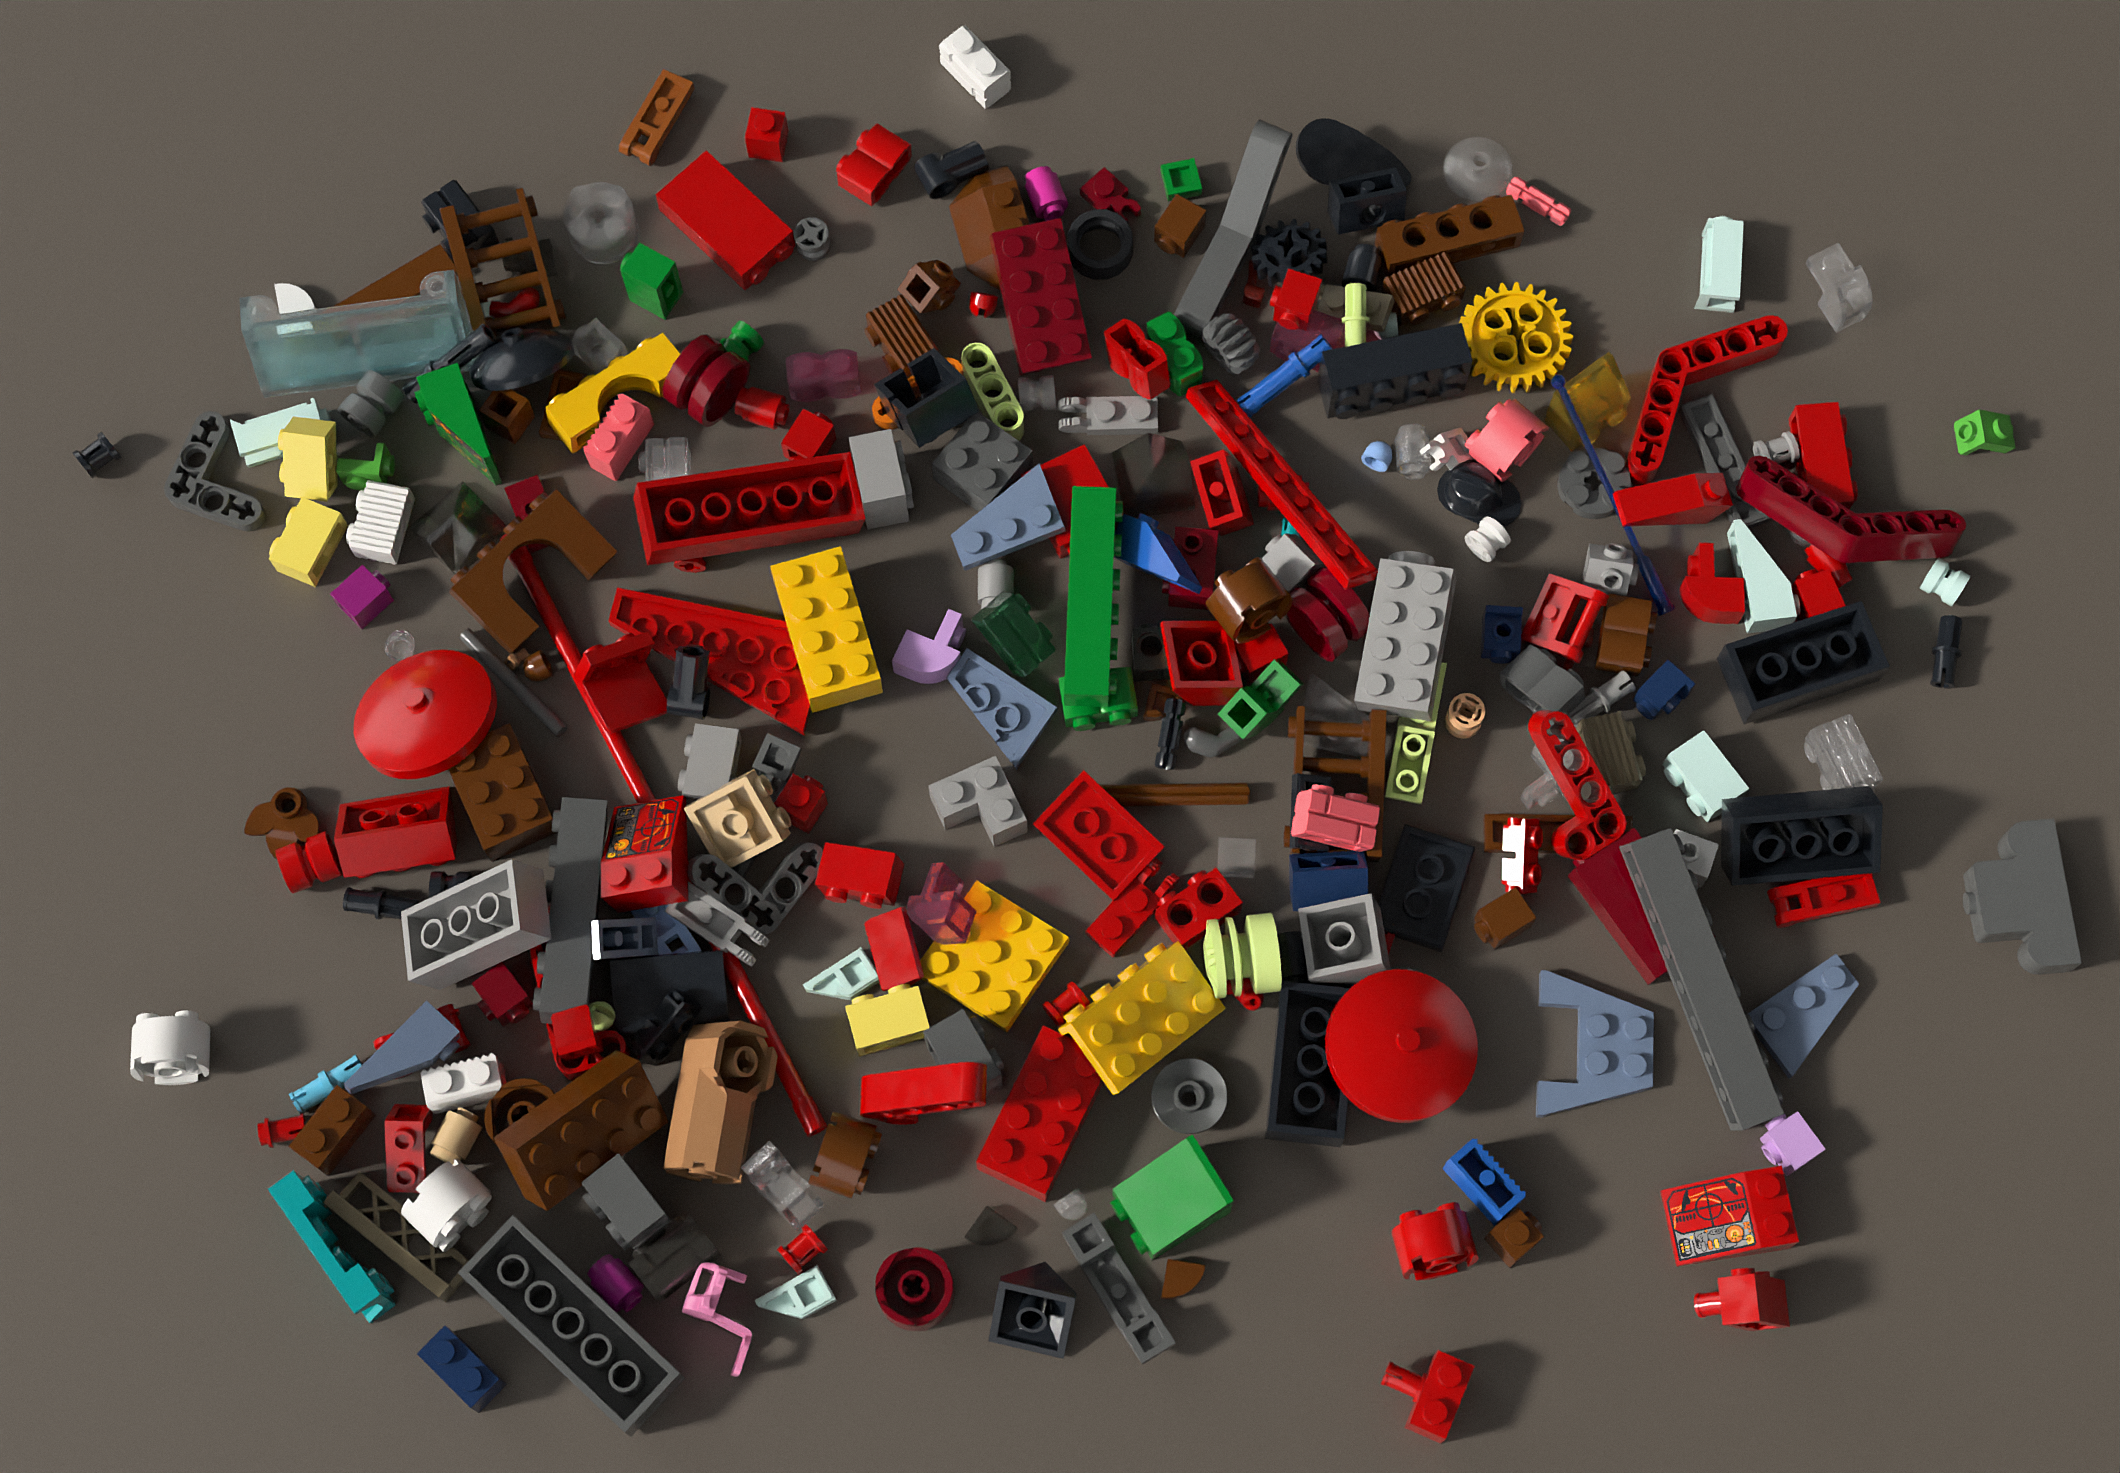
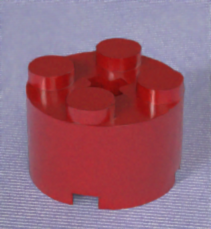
M1458 1202L1443 1204L1437 1208V1211L1422 1214L1421 1210L1405 1212L1399 1216L1401 1223L1391 1231L1403 1278L1407 1280L1411 1273H1414L1416 1280H1429L1458 1272L1456 1264L1466 1260L1467 1266L1470 1267L1479 1259L1467 1214L1460 1209Z

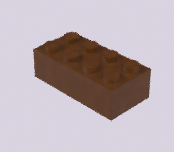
M616 1050L499 1133L494 1139L524 1198L548 1211L580 1188L582 1181L618 1153L622 1157L669 1121L640 1061Z

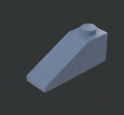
M656 917L591 921L593 959L658 955Z
M426 1000L344 1083L345 1090L350 1094H354L432 1066L439 1059L444 1062L447 1061L460 1047L456 1042L460 1038V1031Z

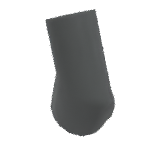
M1190 727L1183 736L1188 749L1209 758L1216 757L1240 742L1238 734L1231 727L1217 735L1203 731L1198 727Z

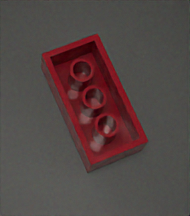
M1061 218L991 233L989 236L1020 376L1090 360L1092 355Z

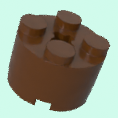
M1256 557L1235 573L1232 570L1222 573L1215 581L1217 589L1205 603L1234 642L1237 640L1239 644H1243L1260 637L1270 630L1271 627L1268 625V622L1275 616L1281 620L1290 610L1293 598L1262 558Z
M522 1078L509 1081L499 1088L500 1090L488 1102L484 1115L486 1131L497 1147L498 1145L494 1139L495 1136L555 1094L549 1087L537 1080Z
M833 1111L830 1121L836 1122L837 1125L828 1124L813 1171L820 1174L819 1177L811 1175L808 1184L852 1199L854 1193L861 1196L870 1171L863 1168L866 1157L874 1158L882 1133L875 1131L877 1125Z

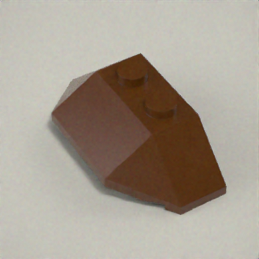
M1008 166L988 170L971 177L949 205L967 271L999 290L1001 289L989 236L993 232L1029 225L1016 179Z

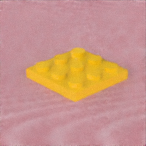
M976 880L921 958L920 962L924 973L922 979L1003 1031L1008 1032L1070 940L1062 932Z

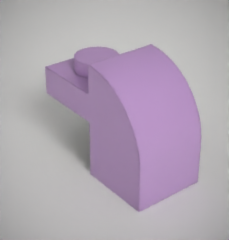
M948 609L934 640L907 629L892 659L894 673L924 684H933L946 680V677L961 657L960 651L953 649V647L957 649L960 647L966 633V629L963 628L962 614Z

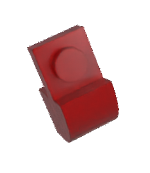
M1699 543L1694 554L1688 556V576H1685L1679 588L1681 600L1686 609L1702 621L1714 624H1738L1745 613L1744 578L1715 577L1714 543Z

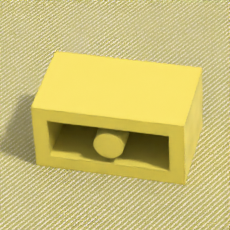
M293 416L285 429L280 430L278 437V448L283 450V462L280 466L279 478L281 482H284L285 496L294 498L304 497L310 500L327 502L338 486L336 472V422Z
M302 497L297 507L294 506L289 511L286 519L287 526L281 537H277L270 547L269 560L277 572L316 587L348 524L340 512Z
M910 984L898 985L888 990L889 994L874 998L873 994L862 995L854 998L852 1004L845 1006L859 1057L925 1039L923 1031L930 1028L918 986L910 987Z

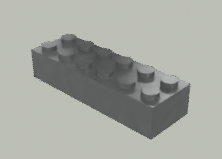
M513 1215L458 1272L463 1279L630 1437L634 1435L685 1379Z

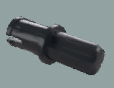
M1944 615L1940 618L1936 647L1932 648V654L1935 655L1930 684L1937 688H1940L1943 673L1945 674L1944 689L1955 687L1957 658L1962 656V651L1959 650L1962 619L1955 615Z
M350 887L346 889L343 897L344 911L375 915V918L381 920L383 917L402 920L401 911L419 903L416 899L387 895L385 890L375 893Z

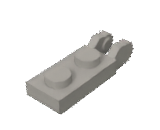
M1142 396L1086 397V399L1081 397H1064L1058 401V409L1061 412L1087 413V420L1080 417L1059 420V431L1065 433H1087V435L1158 433L1157 396L1151 400Z
M688 882L689 901L669 904L665 912L725 953L729 951L752 967L756 962L753 954L734 944L742 932L759 946L766 947L770 939L748 925L746 919Z

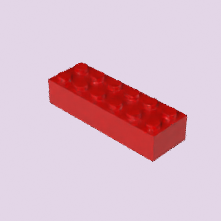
M851 452L638 482L633 497L647 566L858 534L865 521Z

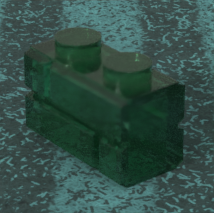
M1002 592L974 615L971 620L1015 676L1025 677L1055 652L1056 648L1050 642L1053 635L1042 622L1038 621L1035 623L1028 614L1032 609L1024 597L1018 593L1014 595L1013 593Z

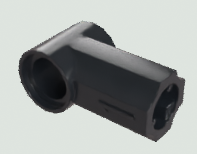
M975 140L944 155L938 152L927 154L916 162L914 169L931 199H939L950 194L958 183L989 170V164L981 145Z
M689 644L678 647L676 651L674 681L670 686L667 698L668 714L701 720L705 719L710 701V688L706 687L710 651L704 649L703 646Z

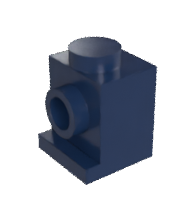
M1486 605L1482 616L1481 658H1488L1493 663L1506 664L1510 663L1520 654L1523 607ZM1497 632H1509V636L1502 637Z
M1667 660L1638 689L1633 701L1636 703L1638 711L1645 718L1655 720L1663 711L1669 715L1682 700L1689 696L1695 683L1672 662Z

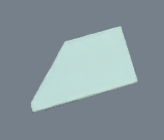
M862 947L804 983L803 986L809 993L852 1000L879 983L876 968Z
M816 1265L756 1299L755 1302L760 1308L805 1319L835 1302L836 1298L820 1268Z

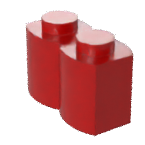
M878 123L870 130L866 129L861 133L856 143L857 149L850 155H844L836 167L838 186L870 206L875 205L880 200L891 182L898 177L912 157L911 144Z
M1122 319L1104 331L1109 365L1118 375L1129 379L1132 388L1137 394L1151 400L1170 388L1168 363L1164 350L1155 342L1145 339L1142 329L1137 324L1128 319Z

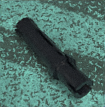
M481 324L479 328L456 344L437 361H429L424 366L425 370L417 376L458 363L461 369L489 346L497 342L496 335L486 324ZM415 377L409 383L403 385V391L413 403L417 404L414 392L421 389Z

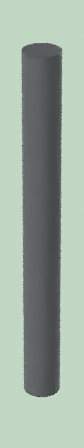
M470 628L462 632L459 638L556 737L561 736L567 730V726Z

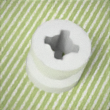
M1488 516L1480 521L1479 528L1476 531H1470L1464 538L1469 549L1485 562H1491L1496 556V551L1499 548H1505L1511 541L1504 527Z

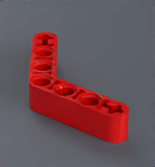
M1774 315L1764 316L1667 348L1660 353L1651 373L1625 464L1629 470L1631 482L1644 485L1650 483L1655 478L1664 457L1683 387L1776 356L1788 333L1787 324L1783 319ZM1729 344L1738 345L1743 351H1734L1730 348ZM1696 355H1704L1710 362H1702ZM1663 366H1672L1677 370V373H1669ZM1654 397H1663L1669 404H1660ZM1645 428H1654L1660 435L1652 436L1646 432ZM1643 452L1650 453L1646 466L1641 465Z

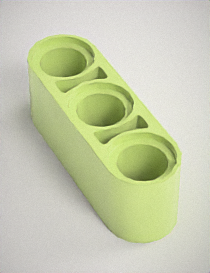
M977 342L969 344L962 351L961 364L964 377L969 384L979 409L988 420L1018 441L1021 440L1024 434V414L997 360L987 345ZM982 361L985 365L981 368H973L970 366V363ZM989 390L1001 392L999 396L994 398L985 395ZM1005 419H1012L1016 421V424L1012 427H1003L1000 425V422Z

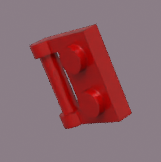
M1549 573L1523 629L1521 641L1540 649L1544 648L1570 661L1580 663L1584 655L1582 648L1600 608L1606 606L1610 596L1600 590ZM1580 599L1587 600V604L1569 643L1561 642Z

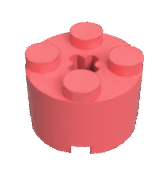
M1508 399L1504 404L1498 402L1486 416L1490 422L1482 431L1477 429L1464 444L1469 449V455L1490 470L1501 482H1504L1513 475L1508 471L1513 464L1521 467L1544 439L1545 436L1542 432L1549 429L1543 421L1517 399Z

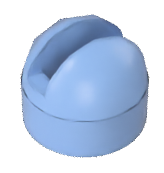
M1375 441L1367 446L1361 460L1372 470L1385 472L1392 461V450L1386 442Z

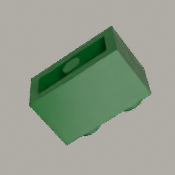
M640 242L633 252L629 251L623 258L620 271L629 300L665 320L684 293L676 262Z

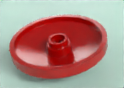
M431 650L407 657L383 672L372 683L361 699L354 719V737L357 747L373 768L389 777L420 779L444 772L469 756L487 735L497 708L495 686L488 673L477 660L459 651Z
M1392 969L1365 977L1353 985L1340 998L1328 1021L1325 1051L1329 1069L1336 1084L1354 1105L1369 1115L1385 1121L1410 1123L1436 1116L1462 1096L1475 1072L1478 1057V1041L1474 1023L1468 1010L1449 987L1421 972Z

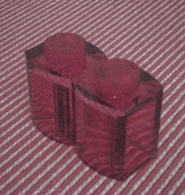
M836 349L823 355L802 352L786 358L787 382L790 396L793 400L811 402L825 396L845 399L861 393L860 369L857 352Z

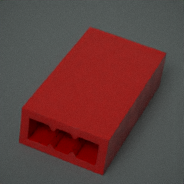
M707 150L655 194L659 210L745 291L752 284L757 285L762 282L767 276L769 269L778 261H785L794 250L793 230Z

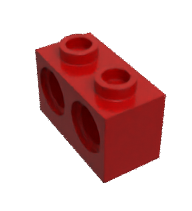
M1217 867L1208 873L1205 870L1198 872L1188 880L1187 884L1189 886L1178 894L1175 891H1171L1157 902L1159 907L1155 911L1156 921L1173 943L1179 941L1185 951L1205 937L1206 921L1208 919H1217L1219 926H1222L1225 923L1226 917L1233 918L1242 910L1243 902ZM1214 890L1220 894L1222 899L1216 904H1208L1202 899L1201 895L1205 891ZM1177 911H1184L1191 916L1192 920L1186 925H1178L1173 922L1171 916Z

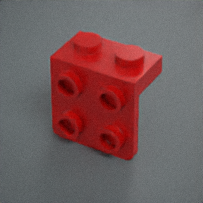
M649 632L636 636L632 633L626 634L615 643L606 646L597 644L588 648L583 653V657L574 673L601 725L608 733L618 732L667 713V699L645 662L655 644Z

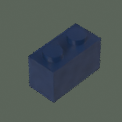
M1364 851L1289 854V884L1293 912L1304 907L1368 894V866Z
M446 1325L417 1353L471 1409L478 1413L507 1385Z

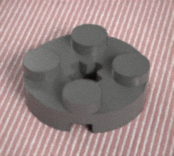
M1596 447L1572 452L1563 464L1557 480V489L1561 500L1564 503L1566 501L1573 508L1575 514L1588 519H1601L1613 514L1617 509L1613 493L1617 490L1631 487V477L1628 468L1625 466L1624 458L1619 453ZM1590 476H1596L1599 480H1602L1603 484L1599 485L1598 490H1591V484L1585 483L1584 479L1587 480L1590 479Z

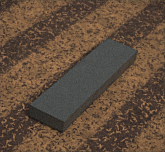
M1710 394L1681 404L1678 411L1707 473H1723L1733 503V506L1725 511L1730 523L1732 524L1734 520L1741 519L1750 529L1769 522V516L1745 502L1736 492V486L1746 467V463L1714 395Z

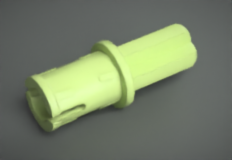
M1351 283L1345 287V317L1342 318V323L1345 324V347L1366 343V323L1370 322V318L1366 317V285L1361 283Z

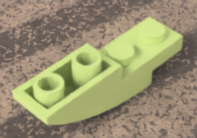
M1447 663L1441 664L1431 721L1398 716L1385 798L1422 804Z

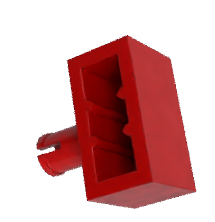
M1755 1268L1732 1269L1731 1276L1718 1278L1719 1291L1696 1293L1694 1296V1307L1698 1317L1722 1315L1723 1326L1749 1331L1790 1327L1785 1280L1770 1277V1272L1768 1271L1755 1272Z
M1438 1350L1433 1355L1427 1373H1423L1422 1376L1390 1361L1382 1378L1381 1385H1386L1413 1397L1412 1402H1414V1405L1404 1428L1441 1444L1447 1438L1475 1366Z

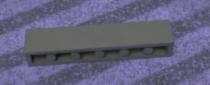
M562 797L561 810L554 809L552 831L558 832L557 845L550 844L549 867H555L553 880H546L545 886L547 902H551L549 922L552 939L547 941L546 951H539L537 974H543L542 988L535 987L533 1010H539L541 1023L552 1024L551 1017L556 1012L584 1004L589 1006L594 962L591 921L598 920L601 892V859L606 843L608 823L607 800Z

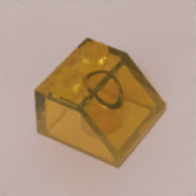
M1610 352L1606 353L1556 390L1552 396L1544 421L1571 452L1581 444L1584 447L1589 446L1600 436L1601 433L1599 431L1608 424L1611 427L1616 426L1628 414L1626 409L1631 395L1614 356Z

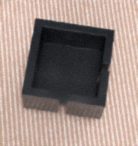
M935 348L907 364L920 395L918 397H915L902 368L874 384L888 417L901 430H904L905 434L919 448L933 442L938 436L956 425L964 423L969 417L980 411L966 378Z

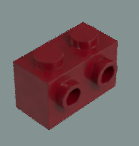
M1175 526V535L1172 540L1201 584L1202 590L1200 594H1197L1163 580L1162 593L1169 594L1168 606L1209 610L1205 603L1213 594L1219 530Z

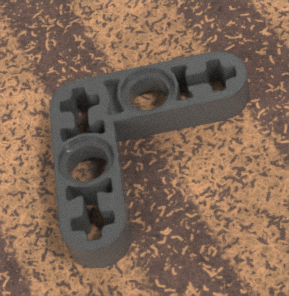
M203 412L196 418L165 482V495L172 505L178 509L242 531H255L263 525L266 517L265 510L260 502L253 496L208 481L229 438L230 429L223 416L218 412ZM216 423L219 430L217 432L211 431L208 436L205 431L206 426L213 427ZM206 441L209 443L211 448L205 445ZM198 452L206 454V461L202 466L197 468L188 466V460L191 455ZM183 472H186L188 475H190L188 480L183 474ZM186 485L190 492L188 494L182 493L178 497L175 490L177 488L183 489ZM217 494L224 497V503L219 509L209 510L206 508V501L212 495ZM233 503L237 509L246 512L251 507L255 515L247 516L244 520L238 511L232 510Z
M800 842L795 844L759 891L721 859L710 854L694 856L687 866V875L696 887L746 919L748 925L762 934H768L779 926L816 878L823 850L815 843ZM812 851L813 853L810 856V859L813 861L812 866L803 865L797 872V874L803 875L802 880L796 874L787 870L789 866L791 869H798L803 862L800 856L801 852ZM711 862L712 866L709 869L711 873L717 878H723L724 874L727 877L718 884L711 878L703 877L700 879L699 877L702 873L698 868L700 864L708 865ZM787 877L792 882L793 891L790 896L782 899L776 894L775 885L779 879ZM736 883L742 888L743 896L740 902L731 905L725 899V890L730 884ZM749 904L756 910L764 911L767 909L765 917L769 920L768 923L756 925L757 916L751 911L744 909Z

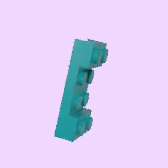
M293 1170L268 1188L275 1201L354 1314L362 1312L371 1324L396 1305L390 1296L395 1290L382 1273L379 1274L374 1267L368 1270L361 1264H357L348 1252H344L340 1246L336 1247L334 1244L339 1238L332 1227L326 1221L323 1222L325 1218L332 1214L328 1206L323 1203L329 1195L318 1181L315 1182L309 1175L303 1178Z

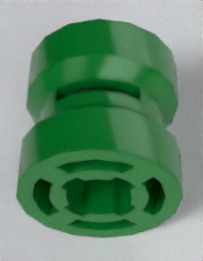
M741 320L731 328V335L728 338L720 340V343L725 347V353L733 351L748 362V357L752 353H757L765 344L759 333Z

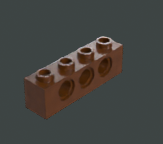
M1493 195L1485 198L1482 202L1471 205L1461 203L1452 206L1446 211L1438 213L1424 212L1414 219L1402 222L1400 220L1388 221L1381 227H1378L1375 246L1382 253V267L1387 277L1410 268L1412 265L1416 266L1418 263L1429 260L1431 257L1441 255L1443 252H1447L1452 262L1456 263L1520 247L1524 228L1513 196L1501 197L1500 195ZM1484 223L1489 228L1480 229L1476 227L1474 224ZM1450 231L1454 233L1455 236L1446 237L1442 235L1441 232ZM1416 239L1422 244L1415 246L1410 244L1408 240Z

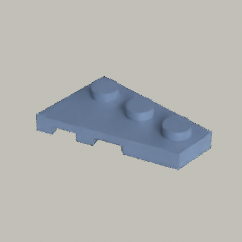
M1038 464L953 532L951 537L962 566L966 571L1063 533L1066 530L1041 466Z
M968 648L946 677L1016 770L1058 711L1056 706Z
M1837 954L1748 1013L1754 1023V1033L1789 1079L1795 1074L1859 985Z

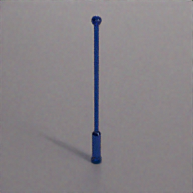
M1555 375L1551 379V385L1558 389L1620 520L1613 497L1614 490L1564 386L1566 380L1562 375ZM1631 526L1623 527L1638 558L1636 564H1639V571L1656 604L1658 615L1661 616L1676 609L1674 604H1671L1650 557L1644 555Z

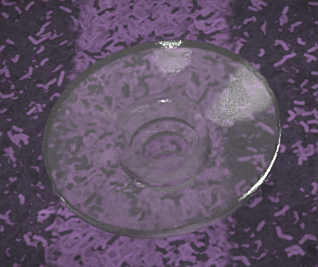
M1472 137L1461 140L1448 151L1444 161L1443 172L1447 184L1456 194L1468 200L1483 201L1489 196L1500 195L1506 190L1512 178L1513 165L1509 154L1500 144L1487 138ZM1474 161H1482L1486 165L1477 166Z

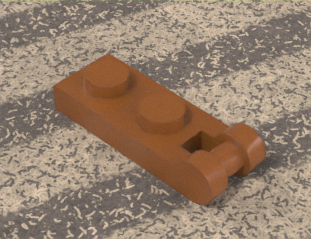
M663 69L621 139L619 152L628 157L635 155L640 158V162L652 166L657 159L659 149L695 90L694 83ZM641 135L649 138L645 145L638 142Z

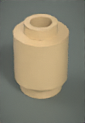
M458 1107L456 1113L448 1110L431 1142L434 1146L430 1154L444 1162L449 1161L452 1165H454V1159L459 1161L461 1159L465 1160L482 1129L476 1123L479 1117L461 1107Z

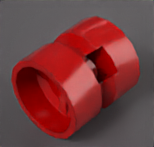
M327 831L307 837L303 846L294 842L275 850L281 873L292 894L312 887L315 879L324 883L343 875L337 851Z

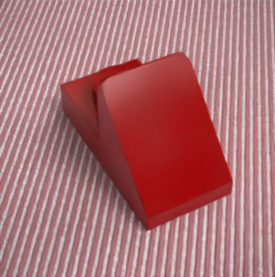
M584 1004L552 1014L551 1019L556 1048L561 1058L570 1061L604 1051L601 1037L596 1033L588 1005Z

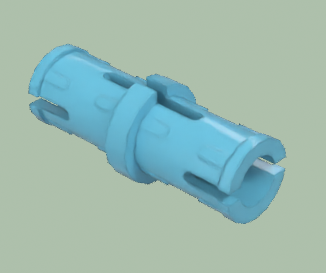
M355 1054L352 1058L332 1070L319 1072L317 1079L295 1092L289 1093L290 1099L294 1100L293 1104L298 1112L304 1114L305 1111L324 1101L336 1085L344 1089V1083L363 1064Z

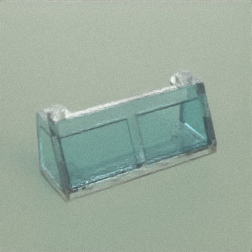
M454 270L433 272L427 275L420 284V295L297 312L277 314V307L273 300L263 295L239 298L242 333L261 392L265 398L356 386L367 370L375 371L389 381L415 378L425 370L424 366L429 361H437L472 333L462 289ZM475 359L460 369L461 372L470 371Z

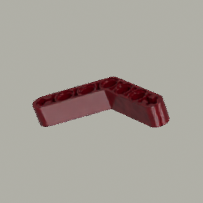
M1753 456L1749 459L1736 486L1738 496L1745 502L1835 560L1844 563L1949 557L1966 529V522L1961 515L1945 509L1856 514L1764 456Z

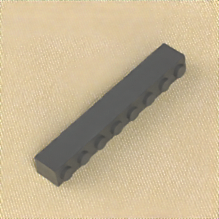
M1671 828L1620 846L1623 859L1730 1130L1743 1131L1783 1115L1784 1112L1781 1104H1783L1782 1094L1778 1086L1770 1080L1767 1072L1769 1068L1767 1056L1762 1048L1757 1047L1752 1033L1755 1032L1754 1023L1750 1015L1743 1011L1738 999L1741 996L1739 985L1733 976H1729L1724 962L1727 960L1725 950L1722 944L1715 940L1710 928L1713 924L1712 917L1707 907L1701 905L1697 895L1698 882L1694 873L1687 869L1682 857L1684 855V846L1677 834H1673Z

